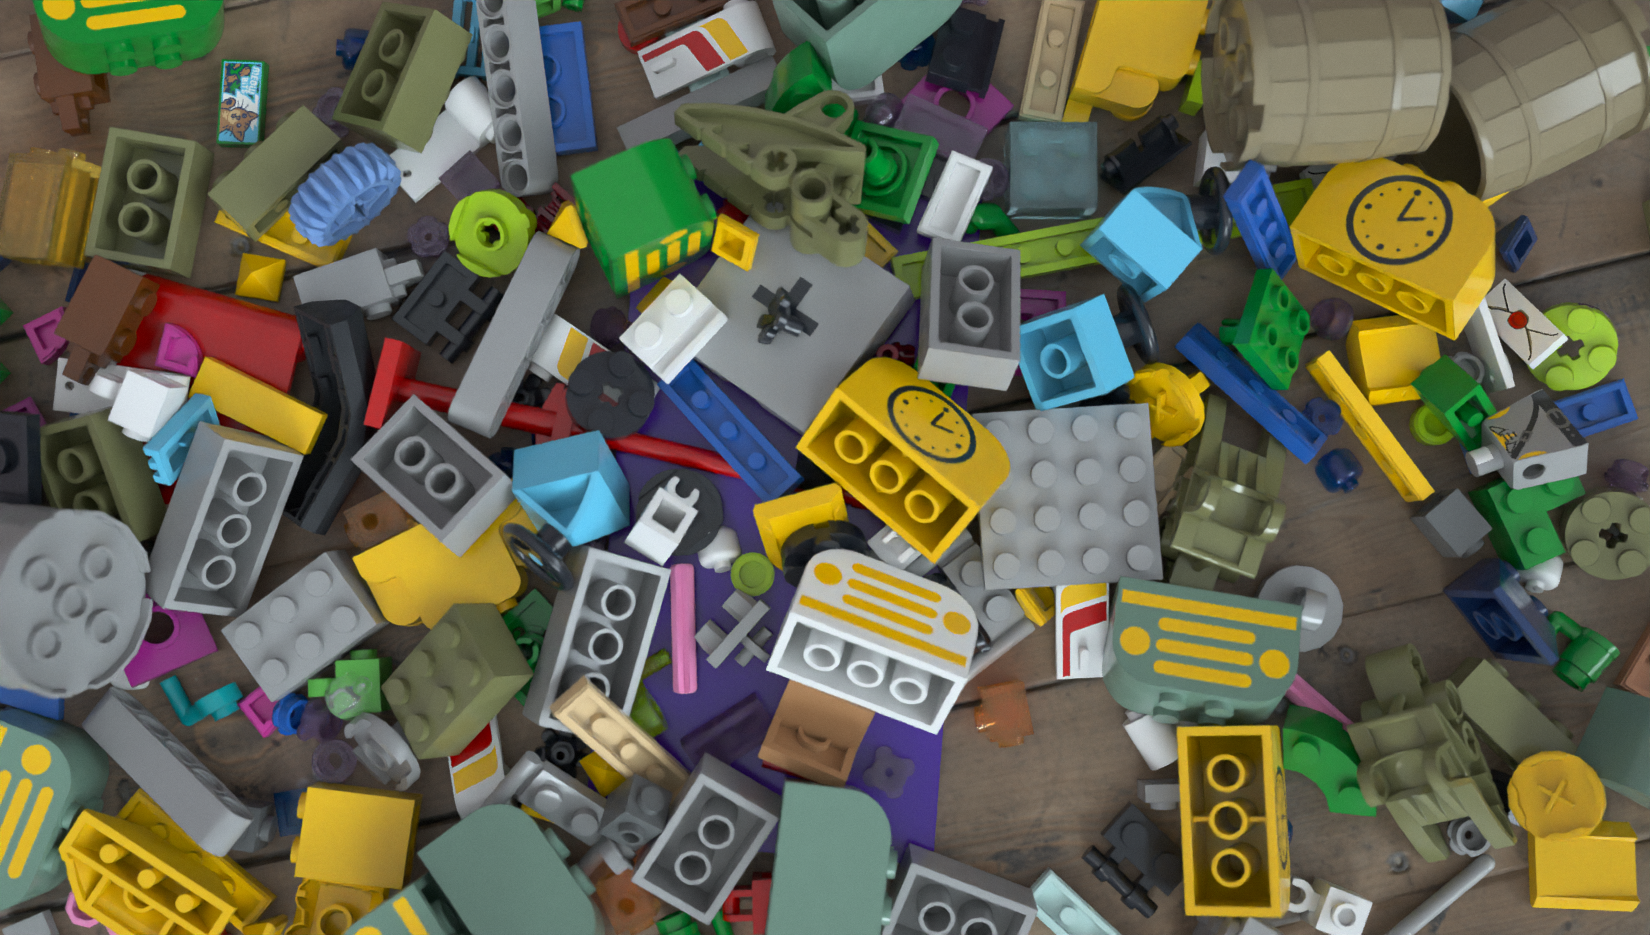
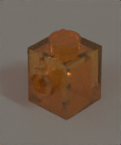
M385 491L343 511L348 523L344 524L346 535L354 547L360 546L362 551H367L418 525L416 519Z
M1016 679L976 687L980 706L973 707V714L978 734L985 732L986 738L991 743L998 741L999 748L1024 744L1023 736L1034 734L1025 685L1022 680Z
M627 868L620 875L613 871L599 878L594 885L616 935L626 930H629L631 935L646 930L655 924L653 917L658 915L661 908L656 895L631 882L634 868L632 870Z

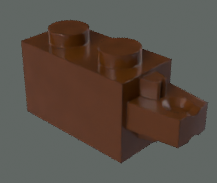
M29 15L31 31L28 32L27 39L30 50L36 60L37 72L34 73L33 81L38 95L42 100L51 105L53 114L56 116L60 115L62 130L73 137L91 134L89 110L95 109L97 104L111 102L107 73H80L59 63L45 45L37 15Z
M95 254L53 333L69 341L66 351L71 354L62 375L80 384L89 385L99 368L106 369L111 360L120 363L123 356H126L133 349L137 339L136 331L143 317L149 315L154 309L157 302L156 292L160 285Z

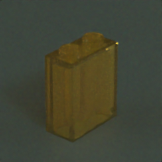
M30 147L29 153L10 152L0 198V257L30 265L84 269L86 259L84 252L101 166L86 162V154L65 148H58L57 153L37 147Z

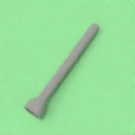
M1489 854L1480 855L1384 935H1414L1492 871L1495 867L1494 858Z

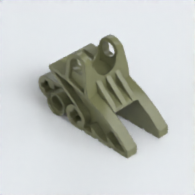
M837 90L823 91L785 114L754 107L721 103H683L674 111L675 125L696 140H702L703 145L685 146L679 152L680 156L686 153L690 158L698 181H704L705 186L722 198H727L729 203L746 215H751L754 221L765 228L778 230L789 225L791 245L803 254L819 253L839 267L855 266L862 261L866 251L868 221L866 216L851 204L857 205L861 202L866 146L844 135L854 115V103L847 94ZM834 103L843 106L846 111L838 118H830L821 109L827 104ZM772 202V205L775 206V203L779 202L783 204V211L778 212L775 209V212L771 213L767 211V204Z
M1208 393L1203 400L1205 421L1202 429L1188 441L1186 456L1181 461L1172 485L1174 487L1173 490L1177 491L1175 498L1169 499L1165 511L1170 513L1169 517L1165 516L1159 522L1161 556L1167 558L1163 570V579L1159 580V582L1213 591L1217 578L1232 584L1238 580L1240 575L1255 579L1266 544L1271 543L1275 539L1286 511V504L1278 498L1287 448L1265 428L1262 430L1257 449H1255L1254 453L1221 441L1227 400ZM1193 466L1191 478L1183 477L1185 472Z
M1412 643L1366 655V672L1376 698L1362 702L1361 716L1363 721L1349 724L1346 728L1361 760L1357 767V778L1367 804L1370 807L1385 804L1414 848L1428 863L1449 858L1451 854L1437 823L1470 816L1479 831L1494 849L1515 845L1518 840L1508 815L1503 810V802L1495 783L1492 781L1493 777L1485 757L1480 751L1481 747L1477 737L1468 722H1460L1459 720L1463 716V706L1454 683L1450 679L1431 683L1421 656Z

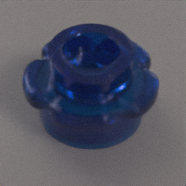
M1321 397L1313 398L1306 403L1305 409L1301 412L1327 438L1329 435H1336L1343 425V419L1340 418L1342 410L1331 399L1325 401ZM1320 414L1326 417L1324 422L1319 421L1318 417Z

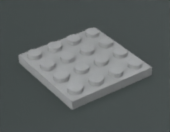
M1148 403L1057 408L1044 411L1024 410L974 413L971 415L999 440L1010 461L1008 477L978 512L984 591L1117 583L1120 576L1148 581L1163 579Z

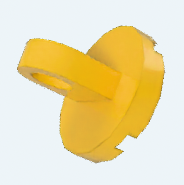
M1156 362L1154 364H1146L1134 373L1135 378L1127 382L1126 386L1129 385L1130 399L1134 400L1136 404H1149L1151 440L1156 437L1161 441H1165L1161 445L1167 447L1182 446L1201 431L1205 421V414L1200 393L1211 385L1201 370L1186 376L1171 365Z
M1542 751L1524 759L1514 771L1507 788L1509 807L1517 822L1532 835L1549 842H1573L1589 835L1601 822L1607 805L1605 786L1596 770L1580 757L1562 751Z

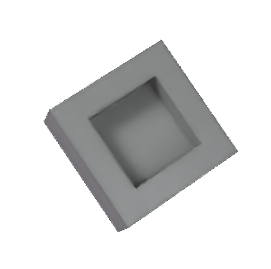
M1179 778L1137 779V797L1145 803H1150L1151 809H1177V802H1180Z

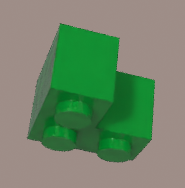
M1578 476L1519 490L1510 488L1503 477H1500L1469 491L1468 494L1475 509L1493 528L1487 534L1498 558L1501 561L1509 562L1516 570H1528L1565 553L1547 511L1585 495L1586 492Z

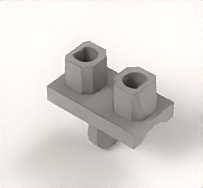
M736 589L722 607L739 622L738 625L728 635L710 619L694 636L702 649L710 655L706 660L714 668H717L740 642L745 647L734 659L742 667H745L754 656L764 663L771 657L763 648L764 644L773 636L766 627L763 626L753 638L748 635L771 607L762 599L757 602L750 595Z

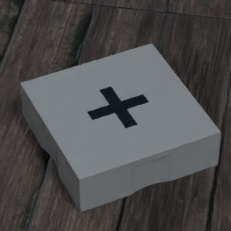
M772 202L768 203L767 211L774 213L775 209H777L778 212H782L783 204L776 202L775 206H773ZM749 215L743 225L759 234L751 269L747 272L720 256L696 288L713 305L721 310L729 320L693 359L722 380L736 385L749 394L765 410L803 436L836 388L876 354L880 346L884 345L913 305L915 299L909 285L865 256L855 266L839 267L819 253L803 254L797 251L791 245L789 239V225L778 230L768 229L754 221L751 215ZM781 286L789 292L788 296L792 298L789 305L790 314L805 322L803 330L798 337L782 331L776 334L768 345L758 343V336L762 329L757 328V322L762 314L769 315L768 306L773 297H775L777 289Z

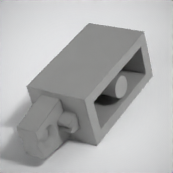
M374 248L295 275L293 278L302 304L311 301L346 299L361 306L362 315L367 317V320H375L390 315L393 312L392 307L403 304L401 298L408 296L406 288L420 283L425 276L422 263L416 259L397 265L396 259H388L384 253Z

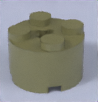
M1598 486L1589 489L1585 495L1571 500L1566 505L1559 522V536L1568 555L1582 570L1601 579L1620 580L1639 576L1650 566V506L1635 494L1619 487ZM1614 523V526L1619 530L1618 536H1611L1609 541L1606 542L1599 532L1601 529H1609L1611 524Z

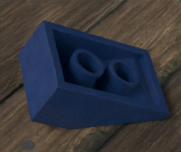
M1482 558L1443 589V592L1496 659L1551 666L1559 660L1555 628L1546 618L1548 615L1546 607L1535 596L1527 594L1519 584L1521 580L1519 573L1509 562L1501 561L1500 558Z

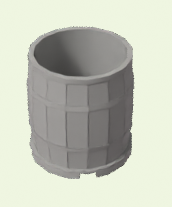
M0 502V687L7 689L23 688L48 698L72 697V695H76L88 688L98 689L115 680L138 653L152 617L153 599L145 598L146 580L144 573L151 572L145 549L127 525L101 511L59 509Z

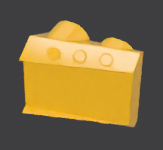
M1401 315L1351 321L1345 344L1351 379L1369 404L1375 407L1394 402L1419 400L1420 397L1410 383L1419 377L1420 373L1427 366L1434 364L1440 359L1436 332Z
M837 483L756 504L753 509L768 559L782 572L781 548L785 540L796 530L813 523L815 530L822 527H830L828 520L849 522L842 490Z
M1602 819L1589 835L1573 842H1549L1527 831L1529 892L1532 907L1633 912L1640 903L1637 897L1635 841L1638 837L1629 822Z
M303 878L295 896L297 907L293 925L286 929L284 935H344L355 922L388 899L390 888Z

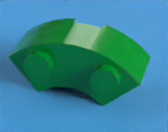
M806 41L794 48L774 69L773 78L767 93H765V110L785 114L821 92L832 90L831 77L810 42ZM833 103L825 105L821 111L823 112L832 106Z
M1290 704L1283 727V768L1300 772L1314 781L1326 796L1329 812L1376 817L1378 806L1370 807L1361 792L1357 778V767L1361 760L1348 732L1342 728L1343 724L1323 712Z

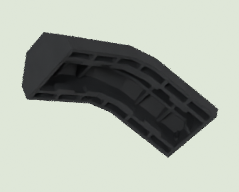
M346 299L311 301L294 306L315 391L313 407L328 414L311 454L305 455L301 453L304 457L282 514L299 527L320 535H326L362 471L351 459L378 432V429L363 425L376 371L361 306Z

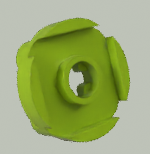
M485 189L465 197L455 206L449 221L450 240H455L456 247L460 252L456 255L460 262L473 273L488 278L507 275L517 270L530 241L535 235L537 219L535 214L530 209H527L513 194L500 189ZM495 224L499 229L500 239L495 240L493 244L489 242L490 234L484 230L485 225L491 226Z
M1565 302L1551 306L1541 312L1565 336H1569L1573 341L1581 339L1584 345L1578 348L1579 355L1571 357L1569 354L1561 355L1556 349L1534 369L1527 364L1531 373L1539 381L1547 384L1549 388L1555 391L1580 390L1598 383L1614 367L1618 350L1617 332L1611 320L1602 311L1594 307L1592 309L1586 305H1578V303Z

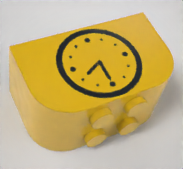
M1376 158L1359 163L1337 164L1325 175L1290 225L1299 268L1454 341L1482 302L1494 281L1495 223L1489 208L1480 199L1467 193L1460 185L1451 181L1440 182L1426 176L1422 170L1411 164L1400 165L1386 158Z
M886 357L873 358L864 363L836 388L796 448L929 561L935 564L1006 480L1010 473V461L1002 444L989 430L929 380L917 379L918 371L895 359Z
M1279 726L1177 727L1185 915L1282 917L1288 911L1290 903V859L1285 770L1283 768V746Z

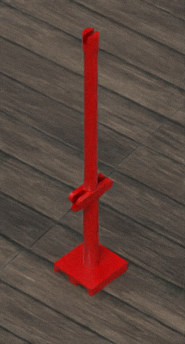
M385 337L363 425L380 430L413 394L430 409L448 414L458 389L416 380L415 377L421 352L403 341ZM561 383L555 384L542 408L511 402L500 425L535 434L536 445L585 433L573 423L568 414L565 403L567 388L565 384ZM635 433L628 438L618 441L605 440L609 449L742 479L718 451ZM838 484L841 487L846 504H850L853 508L869 510ZM796 488V489L794 490V492H798V493L807 491V490L798 489V488Z

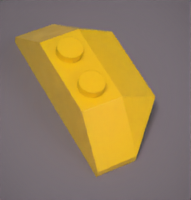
M84 809L58 848L62 861L65 860L68 879L78 908L118 935H220L238 908L215 872L142 825L91 809Z

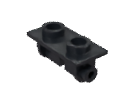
M1169 113L1165 117L1159 115L1137 133L1141 141L1138 147L1136 142L1130 138L1111 153L1104 156L1105 161L1100 164L1103 173L1099 176L1107 184L1125 195L1165 164L1175 159L1177 155L1191 146L1192 142L1175 131L1179 128V123L1172 114Z

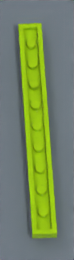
M1311 178L1272 185L1289 228L1314 192ZM1104 217L970 243L1020 250V279L1098 265L1100 263L1084 250L1080 244ZM1234 218L1230 239L1242 237ZM1197 230L1198 235H1199V239H1200V242H1201V245H1202L1203 243H1202V241H1201L1200 233H1199V230ZM928 251L896 256L890 259L893 275L910 286L915 300L921 299L922 267Z

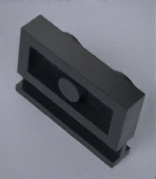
M958 7L954 14L938 29L925 82L966 93L969 90L979 93L978 97L985 99L1005 20L999 18L998 22L986 19V14Z

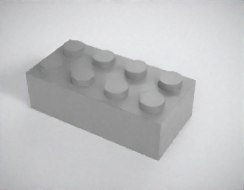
M200 421L149 558L151 572L144 573L146 594L165 609L239 617L246 612L304 455L265 435Z
M582 544L573 546L569 552L566 565L573 575L574 585L568 591L558 590L522 715L539 726L573 733L553 715L550 706L584 675L622 711L630 716L671 574L670 569Z

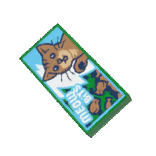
M222 59L216 143L219 146L250 148L254 143L264 141L269 65L265 61Z

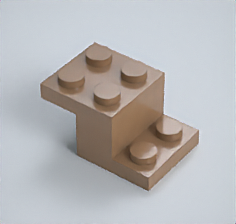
M789 679L757 757L819 784L844 787L857 749L872 721L875 711Z

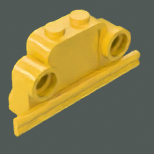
M1097 0L1061 125L1085 132L1093 106L1108 110L1115 117L1123 121L1139 120L1151 109L1158 90H1172L1178 85L1185 74L1193 76L1201 55V51L1195 49L1198 35L1204 36L1206 34V23L1210 9L1206 8L1208 0Z
M516 498L460 558L422 524H419L353 557V561L362 578L367 581L383 616L389 622L407 627L418 626L424 623L429 629H432L453 604L494 603L500 615L518 606L516 598L521 596L528 586V576L524 569L528 567L509 548L504 540L502 531L508 523L522 525L535 535L538 531Z

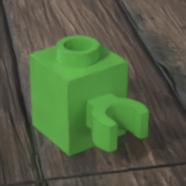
M377 649L350 650L349 659L335 661L336 677L308 679V697L336 696L337 714L383 712L392 709L381 689V686L392 675V656L377 657Z

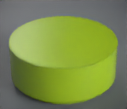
M1425 404L1419 406L1412 413L1409 428L1412 436L1419 443L1426 446H1436L1444 444L1453 438V435Z
M751 552L741 555L736 559L731 568V581L734 587L750 596H758L765 593L774 582V566L766 556L760 553Z

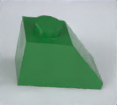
M1444 354L1434 364L1427 366L1420 373L1419 377L1410 384L1426 407L1457 441L1470 452L1481 447L1482 422L1487 417L1497 413L1481 385Z

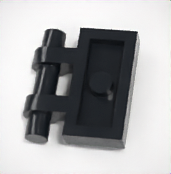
M444 250L392 319L429 347L439 334L443 335L449 341L439 355L454 364L463 351L467 353L474 345L472 339L487 320L489 322L492 321L496 313L495 309L500 304L504 295L491 286L482 299L477 297L472 292L482 278L467 269L461 262ZM465 303L473 310L457 330L449 324V321L462 304Z
M1129 801L1100 833L1113 846L1103 854L1094 845H1091L1086 849L1081 858L1093 868L1091 873L1100 882L1107 881L1122 895L1120 900L1130 910L1137 909L1148 919L1158 908V905L1147 896L1148 891L1156 885L1165 895L1169 896L1184 879L1183 852L1180 847ZM1125 857L1141 871L1140 875L1133 882L1118 868Z

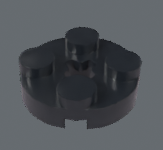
M604 351L586 357L576 366L569 376L565 403L571 420L581 431L588 433L599 430L604 440L618 441L634 435L643 427L654 408L655 388L646 368L636 361L631 354L624 351ZM610 385L612 389L618 388L622 394L618 397L619 405L612 407L608 401L600 402L598 397L603 394V386Z
M671 469L660 472L652 477L641 489L636 506V522L659 487L664 489L670 479L675 476L678 477L680 480L675 487V492L679 497L688 498L694 489L699 490V498L692 506L698 512L671 555L696 554L715 539L723 524V501L720 493L714 484L702 474L687 469Z
M828 520L830 527H822L815 530L813 523L796 530L785 540L781 548V565L786 582L797 588L810 559L826 550L845 549L871 558L863 531L856 525L842 520Z

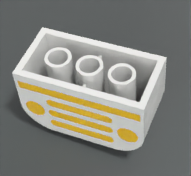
M830 549L816 554L808 562L782 623L766 670L937 735L967 681L978 634V621L968 602L946 586L854 551Z

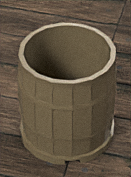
M1440 0L1213 1L1208 13L1205 33H1215L1213 57H1202V109L1208 143L1213 154L1224 153L1227 162H1220V167L1225 172L1242 171L1250 159L1262 165L1289 167L1348 162L1359 163L1402 154L1414 155L1426 151L1438 135L1448 105L1452 72L1450 33L1444 7Z
M1512 0L1449 30L1452 72L1448 105L1439 133L1426 151L1412 155L1418 168L1426 176L1440 182H1454L1464 188L1467 193L1481 201H1485L1503 193L1518 190L1600 150L1614 139L1625 140L1649 128L1650 58L1640 32L1650 27L1639 6L1633 0Z

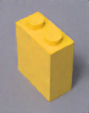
M321 781L308 786L307 792L301 793L297 807V817L303 819L301 834L294 838L291 848L290 860L291 863H296L294 877L403 889L411 880L423 794Z

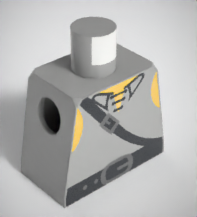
M1540 389L1487 417L1482 422L1481 448L1467 452L1465 458L1469 470L1475 477H1480L1497 470L1510 488L1519 490L1586 474L1589 443L1543 389Z

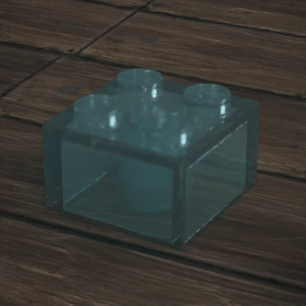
M1010 122L1004 135L1006 215L1010 219H1090L1098 208L1097 122Z

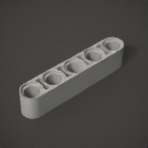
M476 0L502 187L505 191L516 197L551 193L553 191V184L555 182L558 183V167L536 1Z
M541 231L535 233L453 398L448 412V421L490 439L496 434L575 271L580 256V248Z
M110 687L82 722L84 730L207 852L215 856L224 857L254 819L252 812L148 709L128 692L117 687Z

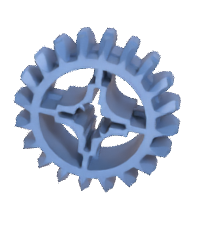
M358 143L354 147H346L340 154H333L330 160L326 163H321L314 173L309 174L307 181L299 185V192L291 199L292 204L289 207L288 213L291 215L290 219L296 225L297 231L318 247L333 246L341 239L346 241L350 235L358 234L360 229L370 225V222L376 216L381 215L380 212L383 208L390 205V199L397 194V187L400 186L402 179L400 177L401 171L395 165L396 162L387 152L385 153L383 149H380L374 143Z

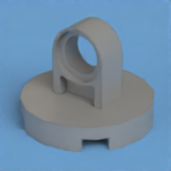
M1290 565L1279 569L1261 581L1254 595V598L1303 606L1299 652L1321 648L1335 636L1342 623L1343 602L1339 589L1328 575L1313 567Z
M362 712L345 725L344 735L346 739L354 736L358 743V746L352 752L366 770L378 781L386 785L392 779L397 782L395 790L402 792L419 779L421 770L418 761L408 746L410 743L398 721L390 727L377 716Z

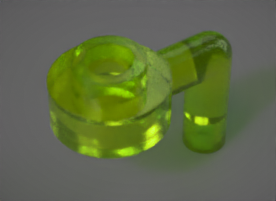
M662 648L646 658L629 716L652 738L667 730L668 724L659 705L647 691L643 680L672 663V658L666 648Z

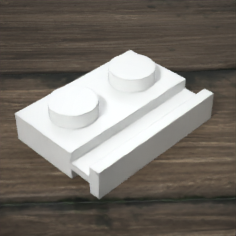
M679 274L619 339L663 381L669 384L729 319L688 280Z

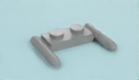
M965 528L935 564L924 555H921L903 570L922 577L935 566H938L941 574L945 575L947 580L955 585V592L960 594L973 609L978 621V627L985 637L990 640L991 650L985 653L980 650L972 656L966 684L1032 633L1035 627L1025 616L1024 610L1009 589L983 590L981 549L972 540L971 534Z
M526 751L479 808L492 804H506L514 794L518 795V801L587 845L591 846L594 844L577 863L580 869L582 868L589 877L604 860L597 847L607 839L606 836L598 833L607 799L547 760L542 762L533 751Z

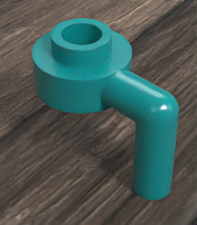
M176 675L159 683L178 719L185 726H192L212 715L216 722L239 710L240 708L236 701L244 697L235 681L206 695L192 705Z

